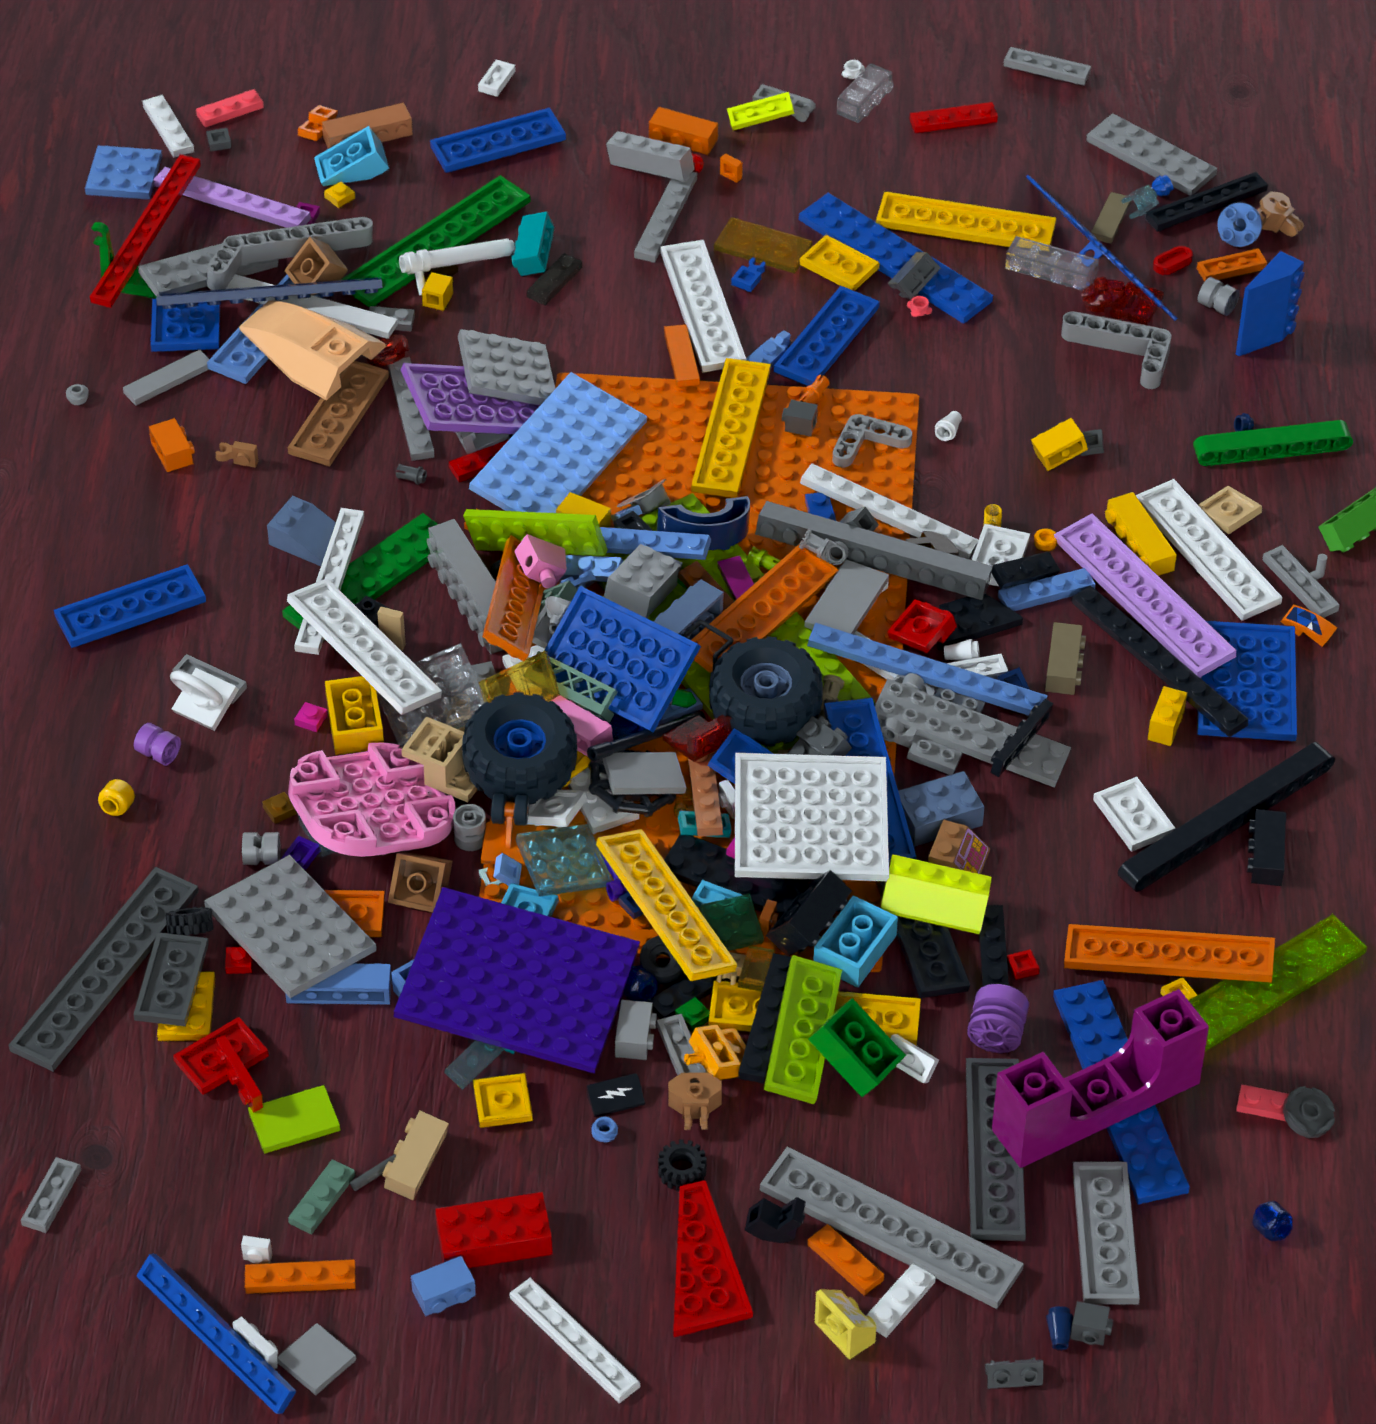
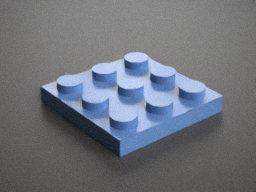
M98 145L85 186L86 195L150 199L154 187L153 179L158 173L162 151Z

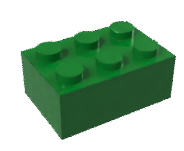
M853 998L839 1008L808 1039L861 1097L876 1087L906 1056Z

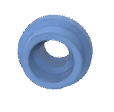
M600 1117L593 1123L591 1133L594 1139L599 1142H610L616 1138L618 1126L610 1117Z

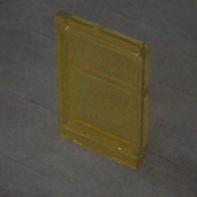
M543 651L526 659L524 662L522 661L478 682L484 703H490L494 700V697L502 694L505 696L513 695V692H524V695L530 696L537 694L543 696L547 702L560 696L547 651Z

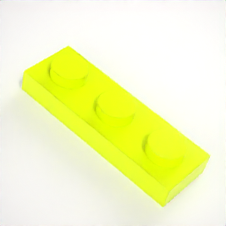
M789 92L727 109L733 131L795 114Z

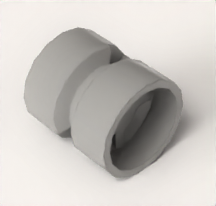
M1209 277L1199 291L1198 303L1209 308L1214 306L1217 312L1228 316L1235 308L1240 292L1236 288L1229 285L1224 286L1223 282Z
M465 804L458 807L453 814L454 841L462 850H479L483 847L486 829L485 812L480 806L475 804Z
M258 832L243 833V865H258L260 861H263L265 865H272L280 860L281 843L279 832H265L263 836H260Z

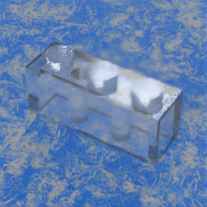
M870 63L837 98V115L860 123L876 105H879L882 98L891 92L893 88L892 72Z

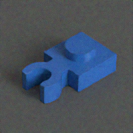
M751 258L749 260V267L742 265L731 278V285L751 292L760 282L762 273L765 272L766 262L763 261L760 265H755L756 258Z

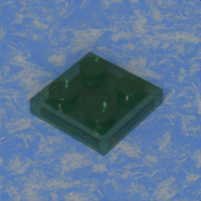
M750 894L701 904L700 912L728 951L764 942V936Z

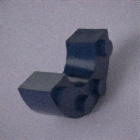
M748 496L725 499V508L714 513L692 512L685 509L681 504L658 507L657 531L709 535L711 538L709 550H728L731 546L741 542L748 534L750 499Z

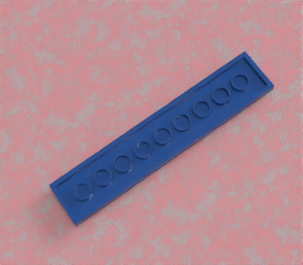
M830 193L825 194L799 213V221L823 236L828 235L878 261V270L890 278H893L916 252H923ZM933 257L932 259L941 269L917 294L926 297L931 304L963 324L993 302V295Z
M1103 980L1054 990L1053 998L1082 1069L1112 1056L1128 1041ZM1156 1105L1107 1127L1120 1162H1127L1129 1185L1137 1204L1189 1193V1184Z

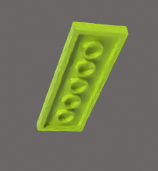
M466 509L463 515L476 550L504 551L505 543L510 535L522 541L526 534L565 548V554L605 556L608 551L596 515Z
M795 955L792 956L764 1090L815 1104L825 1057L808 1039L834 1014L842 969Z

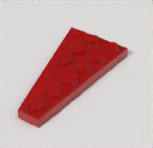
M706 1180L680 1186L673 1338L753 1318V1310Z

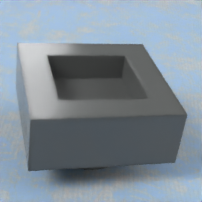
M227 128L206 131L210 151L232 148Z
M1102 429L1082 432L1088 450L1081 453V456L1104 453Z

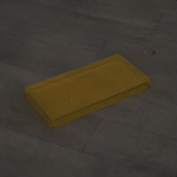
M733 217L729 219L714 243V250L747 260L754 257L757 263L761 264L764 261L767 266L794 274L800 267V257L812 247V240Z

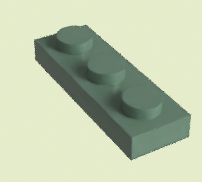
M332 1159L288 1217L289 1224L312 1235L354 1179L355 1170Z

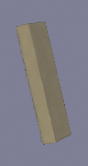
M1114 192L1110 193L1091 232L1099 241L1112 244L1131 204L1132 197Z

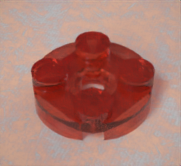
M1106 277L1096 278L1093 284L1081 292L1085 308L1092 312H1105L1104 308L1110 306L1112 310L1118 308L1127 299L1125 283L1123 281L1107 280Z

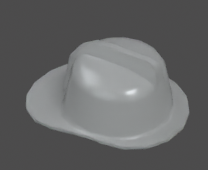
M666 479L658 482L649 490L621 502L617 507H622L629 503L632 506L639 505L642 514L645 515L658 509V507L670 505V499L662 484Z

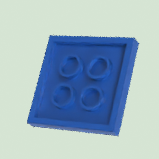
M152 299L151 351L219 349L220 305H208L207 302H198L199 306L185 307V304H176V308L163 309L162 305L157 306V299Z

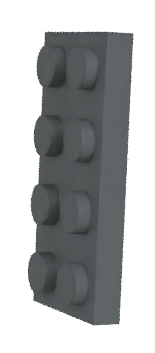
M157 932L134 1011L135 1021L186 1026L208 949V938Z

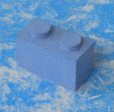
M462 1256L411 1276L412 1292L425 1316L442 1312L449 1306L464 1303L476 1296L475 1280Z

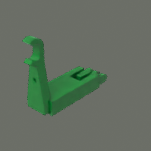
M95 222L91 229L102 234V237L97 236L93 242L100 248L102 278L115 256L108 226L101 222ZM138 265L121 293L157 299L156 295L139 274L140 265Z

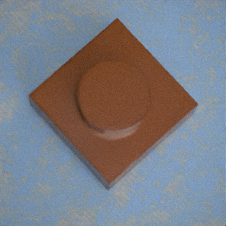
M767 900L759 918L760 935L766 936L780 918V913H777V902Z

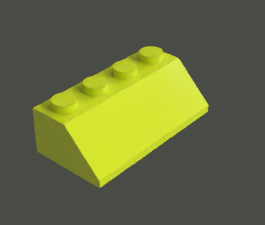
M892 854L889 863V879L885 881L880 908L896 916L980 934L992 877Z

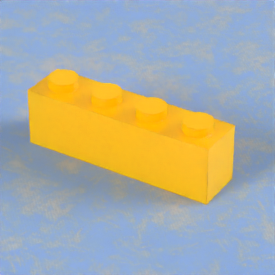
M1131 492L1109 499L1105 517L1107 522L1115 528L1118 538L1122 539L1126 546L1158 576L1174 571L1177 554L1136 495Z

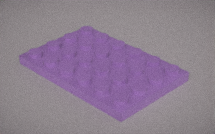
M403 363L401 367L403 377L427 430L515 434L540 406L469 393L464 366Z

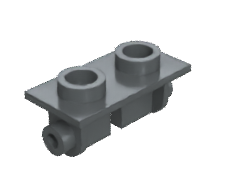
M1035 1357L1027 1360H1015V1362H994V1360H990V1363L985 1364L987 1388L1043 1385V1360H1036Z

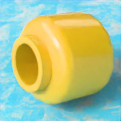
M114 779L109 781L99 793L98 803L105 813L111 816H120L134 802L135 793L127 782Z

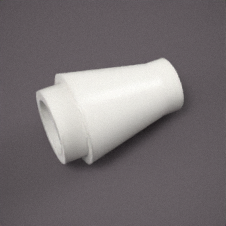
M952 411L936 423L935 434L940 440L948 441L956 436L959 423L962 420L961 414L957 411Z
M969 639L944 646L945 660L963 661L980 658L978 641Z

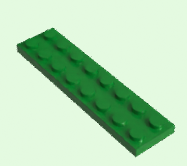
M424 513L420 514L348 565L340 591L354 605L365 596L375 600L429 562L428 528L438 524ZM289 605L282 610L283 617L300 630L303 617Z

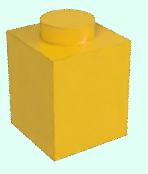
M431 272L422 288L423 306L444 311L453 295L452 277Z

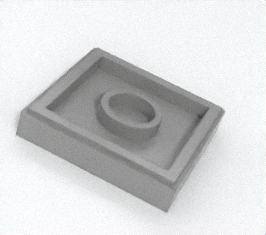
M318 1323L277 1357V1363L315 1395L356 1361V1355Z

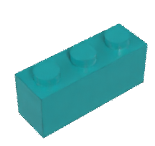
M548 212L522 217L521 225L518 228V239L515 241V253L512 256V264L514 268H517L520 276L546 271L555 229Z

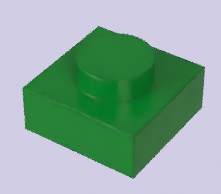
M694 997L677 1008L675 1015L682 1014L688 1030L693 1032L695 1028L701 1027L709 1021L710 1011Z

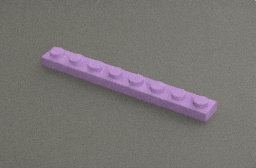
M165 167L153 179L155 187H160L170 168ZM196 176L193 177L183 193L184 196L286 228L306 225L311 220V215L308 211Z

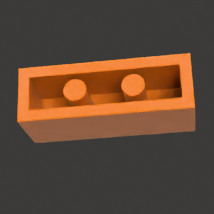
M658 107L649 121V138L690 147L691 151L708 155L718 140V123Z

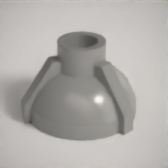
M554 596L546 598L545 606L548 618L550 619L549 624L555 627L559 625L571 601Z

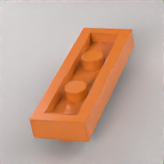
M1258 248L1200 261L1197 263V270L1204 282L1209 277L1221 280L1261 271L1267 266V261Z
M829 1224L825 1225L808 1239V1246L864 1296L884 1281V1274Z

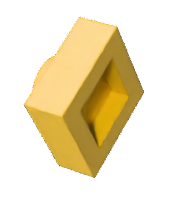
M339 182L326 189L324 196L337 208H340L355 199V192L343 182Z
M1183 977L1161 987L1160 994L1162 996L1180 989L1191 1004L1197 1001V994Z

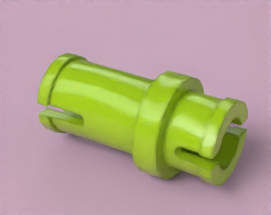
M752 547V551L750 550L747 557L758 568L764 567L768 570H771L781 561L769 555L768 551L764 549L759 550L756 547Z

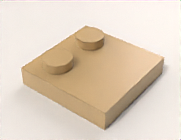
M1230 486L1223 488L1198 505L1218 528L1227 534L1232 533L1262 513V505Z

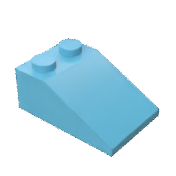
M369 126L314 157L323 186L335 185L339 182L348 183L372 179L389 169L382 142Z

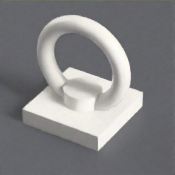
M195 668L192 675L183 671H173L170 674L171 681L182 690L172 707L174 713L215 731L239 689L235 685L198 668Z

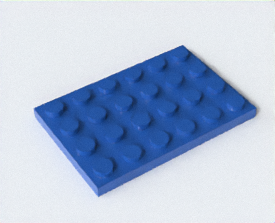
M580 586L543 653L617 690L618 693L608 709L654 733L701 646ZM542 659L536 672L541 674L549 671L548 662ZM567 671L556 674L558 683L569 680ZM585 680L575 683L576 692L580 693L588 690ZM602 690L594 693L596 702L602 704L608 692Z
M1206 621L1236 649L1235 658L1200 677L1248 718V726L1231 737L1296 741L1295 626ZM1197 710V735L1228 737Z

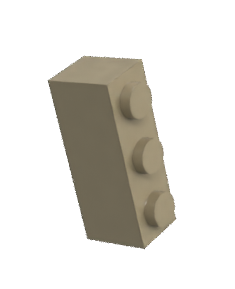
M1054 622L1045 692L1074 695L1075 685L1080 686L1082 671H1077V668L1083 667L1084 653H1079L1080 650H1085L1086 636L1082 635L1083 625Z

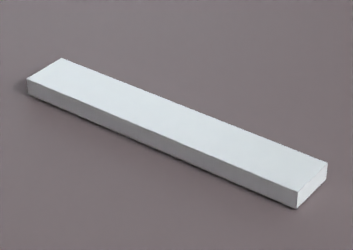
M531 1277L510 1292V1299L618 1403H621L640 1388V1382Z

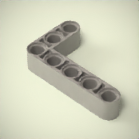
M1071 311L1064 314L1061 332L1063 339L1069 342L1144 356L1140 383L1147 389L1159 387L1170 352L1171 333L1168 330Z

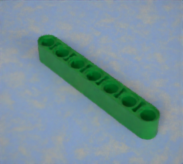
M1343 420L1203 435L1194 440L1193 447L1200 465L1213 466L1343 451L1352 446L1353 439L1347 423Z

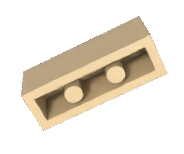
M419 1111L416 1119L411 1118L405 1129V1133H408L405 1140L400 1139L394 1150V1154L397 1155L394 1162L389 1161L382 1175L386 1177L384 1188L414 1200L447 1135L449 1123L422 1111Z

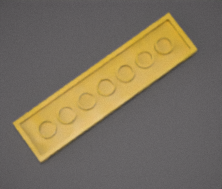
M884 191L876 223L887 229L1049 253L1056 218Z
M726 358L693 477L691 492L731 498L738 497L771 364Z
M642 829L598 837L596 846L690 981L735 972L737 967L736 961Z
M714 980L709 1025L717 1024L720 1029L736 1028L737 1031L750 1032L764 985L738 982L730 985L731 982L721 981L718 983ZM838 991L834 1013L853 998L889 1038L893 1034H898L917 1046L920 998Z

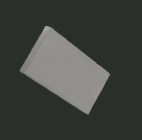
M846 559L805 620V627L813 630L815 623L854 634L889 581V574Z

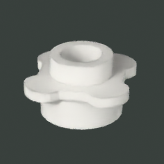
M849 60L844 64L843 77L850 79H861L863 77L862 71H864L865 67L861 62Z

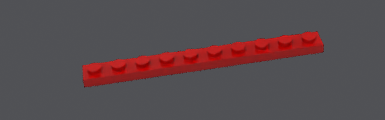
M179 155L91 293V303L109 308L113 306L200 168V159Z

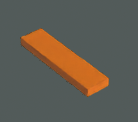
M664 326V335L677 387L700 385V377L687 326Z

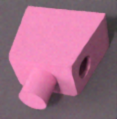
M526 534L514 551L525 576L541 582L544 588L556 586L566 572L565 548Z

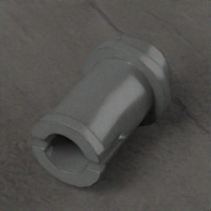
M399 464L397 470L405 471V473L396 472V478L413 481L416 485L425 483L427 471L423 467L415 468Z

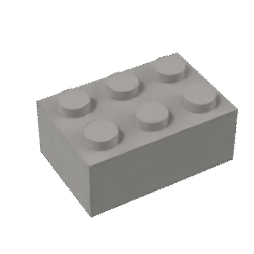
M640 544L608 577L604 598L648 618L678 585L677 576L679 571H681L682 562L657 552L651 547Z

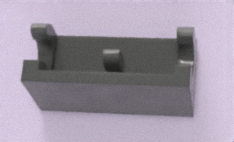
M916 252L888 282V285L893 289H898L900 297L912 300L941 268L927 252Z

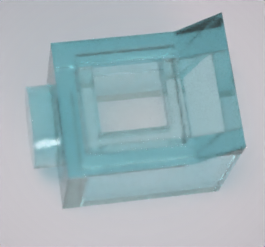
M1149 184L1136 189L1121 199L1122 204L1134 200L1138 207L1136 211L1129 215L1130 219L1146 214L1147 211L1159 204L1156 199L1157 193Z

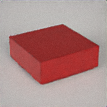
M1031 949L1007 955V964L1015 980L1040 973V967Z

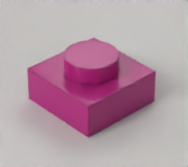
M305 702L294 718L295 725L318 732L328 716L327 709Z

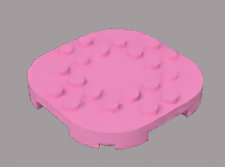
M369 743L368 751L333 757H326L323 750L307 754L298 760V765L295 768L291 769L288 789L291 803L311 836L318 843L341 854L361 857L429 847L441 842L452 830L455 801L452 795L446 796L445 793L424 785V765L403 757L402 749L399 748L400 745L392 743Z

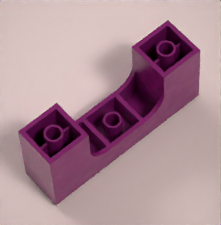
M1177 989L1134 1009L1130 1037L1119 1051L1066 1078L1062 1077L1044 1052L997 1073L992 1131L1017 1165L1022 1168L1200 1084L1209 1026L1180 989Z

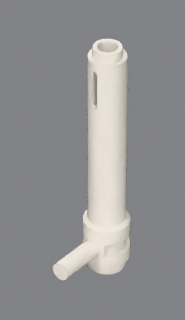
M501 239L427 251L426 249L418 250L416 253L411 251L399 257V266L403 273L415 274L418 293L421 296L422 288L425 285L423 272L430 271L432 268L511 256L515 252V244L513 240Z

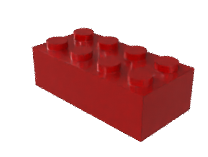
M543 1192L435 1209L443 1263L462 1256L467 1267L473 1268L552 1255V1235Z

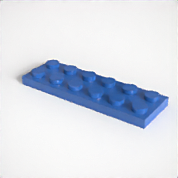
M546 108L430 140V147L445 173L564 141L566 140V133L552 110Z
M840 286L774 365V372L804 385H812L817 376L821 375L822 378L871 319L879 309L880 301Z
M187 564L54 610V615L71 648L199 605L206 602V596Z

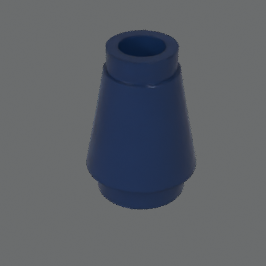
M1052 1307L1046 1316L1052 1348L1056 1350L1069 1348L1074 1316L1067 1307Z

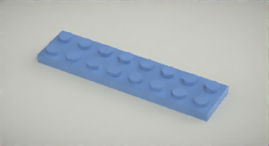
M286 275V276L279 282L278 285H286V284H294V283H293L292 280L289 278V276ZM260 304V305L250 314L249 317H251V316H252L257 310H259L264 304ZM238 328L210 358L207 366L212 371L246 384L269 358Z

